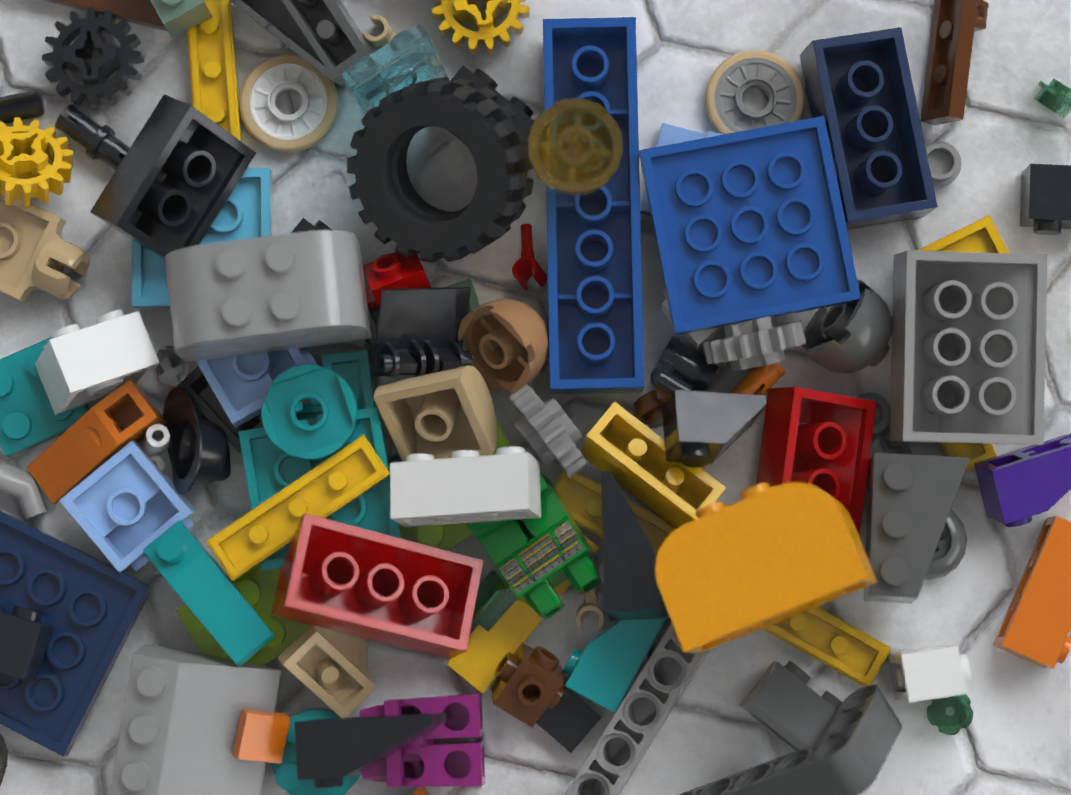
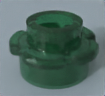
M966 694L931 699L932 703L927 707V718L930 724L937 726L939 732L946 735L957 734L960 729L967 728L973 719V710L970 706L971 701ZM947 707L954 709L953 715L948 716L946 714Z

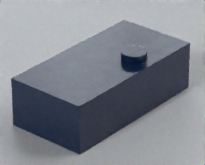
M898 27L812 40L799 56L811 117L824 116L847 230L923 218L938 206L902 28Z

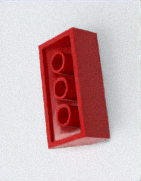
M800 387L768 388L756 485L768 483L769 487H775L785 483L799 482L816 486L838 500L846 508L860 537L876 402Z
M304 513L280 570L271 615L449 660L467 651L483 560Z

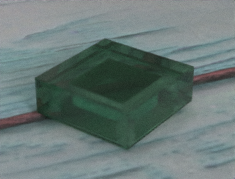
M494 570L479 584L473 619L486 631H489L517 600L506 580Z

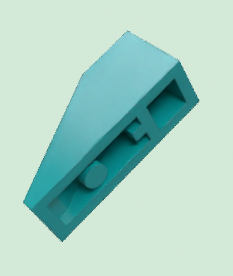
M180 520L143 549L144 553L238 667L276 637L201 542Z
M666 618L620 620L587 643L583 652L574 648L562 670V673L569 677L565 686L616 713Z

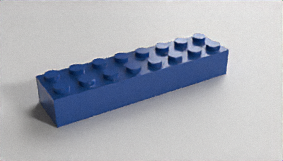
M636 17L543 19L550 394L642 393L645 386Z

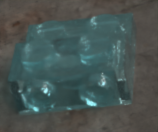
M421 23L410 30L398 33L392 38L390 43L369 56L359 58L353 63L351 68L341 73L349 94L363 116H365L369 109L378 107L379 100L392 92L421 81L448 77L434 44Z

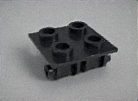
M471 288L382 289L371 370L372 377L422 376L458 367L472 366L470 351H463V340L460 342L458 340L461 320L468 313Z

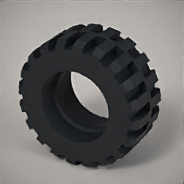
M448 77L433 78L406 86L403 89L388 94L379 100L378 107L369 109L361 119L362 125L365 127L354 132L350 146L357 150V155L347 158V173L355 174L356 183L348 187L352 200L360 198L364 210L358 212L364 224L372 221L376 225L378 230L374 233V236L383 244L393 240L397 243L395 248L397 253L408 258L415 253H419V258L423 262L435 263L442 258L451 262L460 260L471 253L475 254L496 241L511 229V224L521 217L526 208L523 200L532 193L534 180L527 178L528 170L535 167L534 153H525L523 143L530 140L526 128L516 129L512 119L517 116V113L509 104L500 107L495 102L498 94L487 87L477 90L473 81L462 78L455 81H449ZM437 126L452 132L466 144L474 158L477 169V186L472 201L461 210L448 212L431 206L419 196L411 184L407 171L408 148L414 135L426 127Z

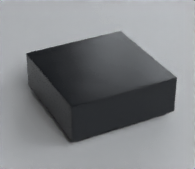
M565 687L558 704L552 710L547 708L536 723L572 753L601 719V716L569 688Z

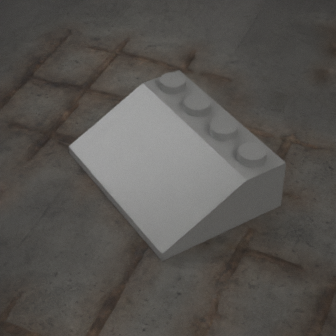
M906 250L894 255L890 441L1043 445L1047 255Z
M147 644L141 646L132 655L110 795H261L267 762L238 760L232 755L241 709L267 712L276 711L282 669L247 662L238 667L230 659Z

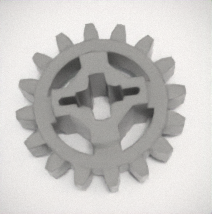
M770 316L725 325L723 326L725 336L704 341L703 347L707 364L731 361L732 370L741 371L778 363L785 359L784 350L786 348L805 344L806 339L802 321L778 324L777 317L770 318Z
M527 384L509 397L515 409L522 416V419L514 424L515 428L545 466L555 460L564 473L571 478L588 465L582 453L575 446V443L583 438L582 434L554 398L550 397L542 402L539 396Z

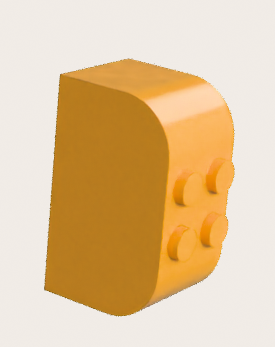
M792 482L775 487H769L768 483L758 484L740 493L742 501L725 506L722 501L695 511L698 519L678 527L665 539L659 549L655 565L656 581L683 651L687 653H703L877 583L878 581L855 525L846 508L838 500L816 486Z

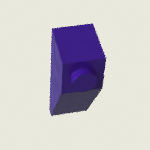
M1071 433L1044 441L1043 445H1031L974 463L986 516L1004 524L1006 527H1017L1030 523L1033 520V515L1046 512L1071 489Z

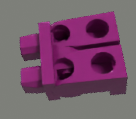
M482 693L389 699L384 701V705L360 710V717L446 712L447 720L446 723L363 771L362 779L378 782L387 781V787L483 786L485 784L484 740L437 743V739L481 737L483 735Z

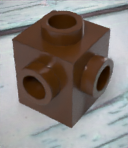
M522 642L514 654L508 652L496 668L494 676L497 679L491 686L493 704L533 728L545 709L552 710L564 693L565 685H563L564 680L559 659L541 646H536L533 649Z

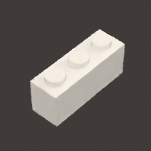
M501 447L497 449V455L479 456V452L473 450H459L452 452L451 458L434 459V456L430 454L407 455L406 462L390 463L391 519L404 527L541 518L540 462L531 454L525 452V449L522 447Z

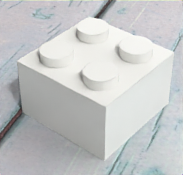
M115 310L98 317L95 320L96 325L80 330L78 324H73L58 329L51 334L52 339L44 346L42 353L35 362V366L55 415L101 400L128 380H132L141 386L160 362L139 311L124 315L122 310Z

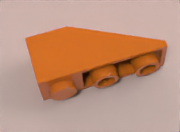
M128 380L90 408L27 466V469L52 504L55 505L129 442L135 440L138 444L146 437L150 426L155 424L164 425L166 420L142 387L132 380Z

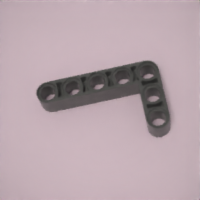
M876 684L867 685L853 692L843 701L819 743L680 795H860L876 780L902 729V724Z

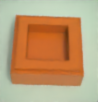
M241 709L232 755L238 760L281 764L291 717L285 713Z

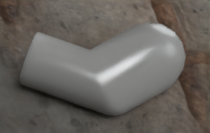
M8 463L0 464V492L17 497L24 519L30 520L46 514L45 504L32 474Z

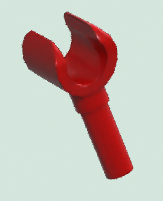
M522 224L520 226L521 258L513 265L512 274L527 291V283L530 277L533 276L541 287L546 284L548 277L535 260L532 225Z

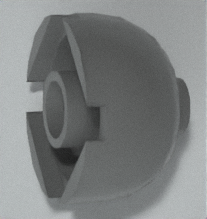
M857 280L861 296L859 301L832 306L828 313L826 308L818 309L805 329L806 343L801 344V346L806 350L803 352L818 365L830 372L849 374L861 371L869 365L874 367L889 352L890 346L888 342L892 334L891 312L885 301L862 280Z

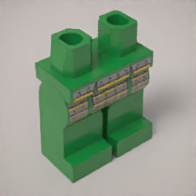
M540 472L541 518L522 519L533 536L532 538L519 519L465 524L474 537L483 545L516 598L529 605L540 617L547 620L565 607L564 602L555 590L557 585L569 579L577 593L582 595L599 585L602 580L593 562L598 557L591 546H589L551 480Z

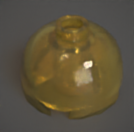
M582 98L563 99L553 104V107L545 110L533 122L528 137L529 162L537 178L551 190L568 196L588 195L604 187L617 173L623 155L622 132L618 124L616 125L614 119L600 104Z

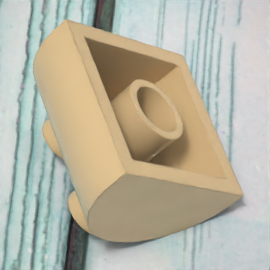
M468 365L381 384L376 389L373 398L402 462H406V456L410 454H430L434 456V459L451 458L452 452L459 450L477 451L479 456L493 455L497 441L494 405L488 386L481 373L475 367Z

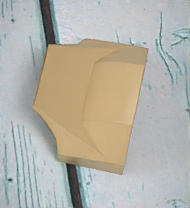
M311 626L278 656L284 667L341 718H346L377 687L367 670L369 643L361 637Z

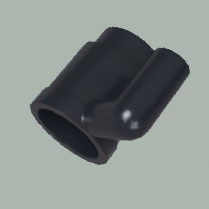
M672 336L654 367L650 379L653 386L670 396L674 390L706 392L719 366L713 363L707 364L703 353Z

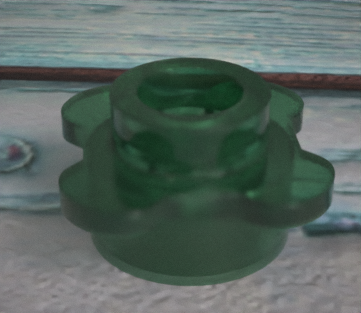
M1054 78L1049 85L1040 81L1038 85L1041 86V89L1034 99L1065 119L1071 110V89Z

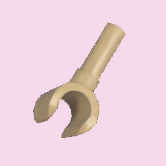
M381 15L370 17L374 24L384 27L383 33L376 37L363 32L373 47L381 49L392 45L422 58L425 57L428 50L427 47L394 32L387 20Z
M598 585L584 594V603L577 609L576 622L580 629L582 625L581 616L587 610L595 611L598 614L597 630L603 626L604 614L601 606L598 605Z

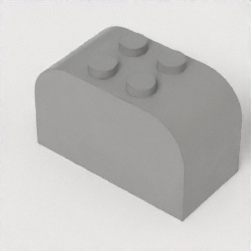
M316 230L186 247L170 252L165 256L174 350L185 362L372 339L361 247L355 234L351 232Z

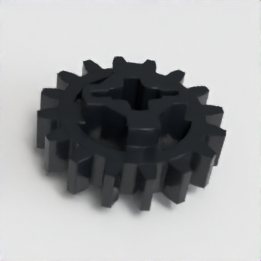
M88 7L86 18L81 19L75 11L70 12L72 23L66 26L57 21L54 25L60 32L57 38L46 36L44 40L53 49V52L43 54L42 60L46 65L54 66L45 73V76L51 83L59 82L55 91L62 98L71 93L70 101L75 106L80 107L85 98L88 99L89 105L93 109L99 108L101 98H106L114 106L117 104L115 93L120 90L129 96L132 91L126 84L129 79L140 80L142 77L133 67L134 64L145 62L142 53L133 50L141 44V41L136 34L127 35L131 26L125 19L115 25L116 16L110 10H107L101 19L93 7ZM103 32H107L117 38L121 47H116L115 44H106ZM81 35L71 46H69L76 37ZM96 48L102 57L95 58L93 66L90 68L85 60L92 59L93 51ZM66 70L81 72L83 85L72 81L67 75ZM115 71H118L111 80L106 82Z

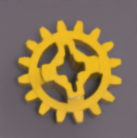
M433 0L442 5L432 9L433 19H445L438 27L439 33L444 36L453 32L452 46L455 48L459 47L463 41L468 42L470 54L476 53L478 45H485L487 52L493 54L494 42L500 41L505 47H509L511 41L508 33L512 31L521 35L524 30L518 18H529L530 8L520 4L527 0H484L487 3V10H485L486 20L482 19L481 11H478L475 0ZM508 9H510L504 22L494 28V23L499 15L507 13ZM466 21L478 29V32L466 29L459 22Z
M19 117L14 119L13 126L7 127L0 121V194L5 196V205L10 206L15 199H22L23 205L30 207L32 198H38L42 203L46 204L49 203V192L61 195L64 183H70L72 178L73 151L68 150V139L66 137L56 138V128L54 126H50L45 130L39 129V120L34 119L29 126H24ZM48 157L51 159L52 165L48 163Z

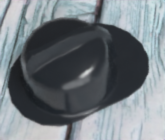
M174 387L169 391L165 400L163 418L166 420L164 426L167 427L170 434L167 451L172 466L174 486L179 494L185 495L191 490L193 484L224 481L229 478L231 474L230 449L224 429L219 424L197 417L189 393L184 388Z

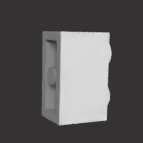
M938 645L888 654L895 700L911 703L967 694L965 683L971 682V669L967 655L960 654L959 646Z

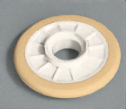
M280 54L262 61L248 74L240 92L239 109L247 131L260 144L276 151L297 152L316 145L330 132L338 115L339 94L335 82L327 78L298 54ZM287 91L296 92L302 98L300 109L290 115L279 112L276 106L279 96Z

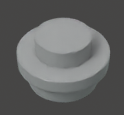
M933 141L926 144L933 186L944 187L951 184L961 170V157L958 151L951 144L943 141Z

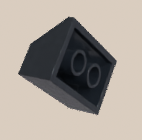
M164 94L90 213L165 259V256L170 252L197 246L201 243L256 152L193 106Z

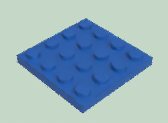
M824 116L639 151L674 336L723 327L767 316L771 318L852 303L861 299Z

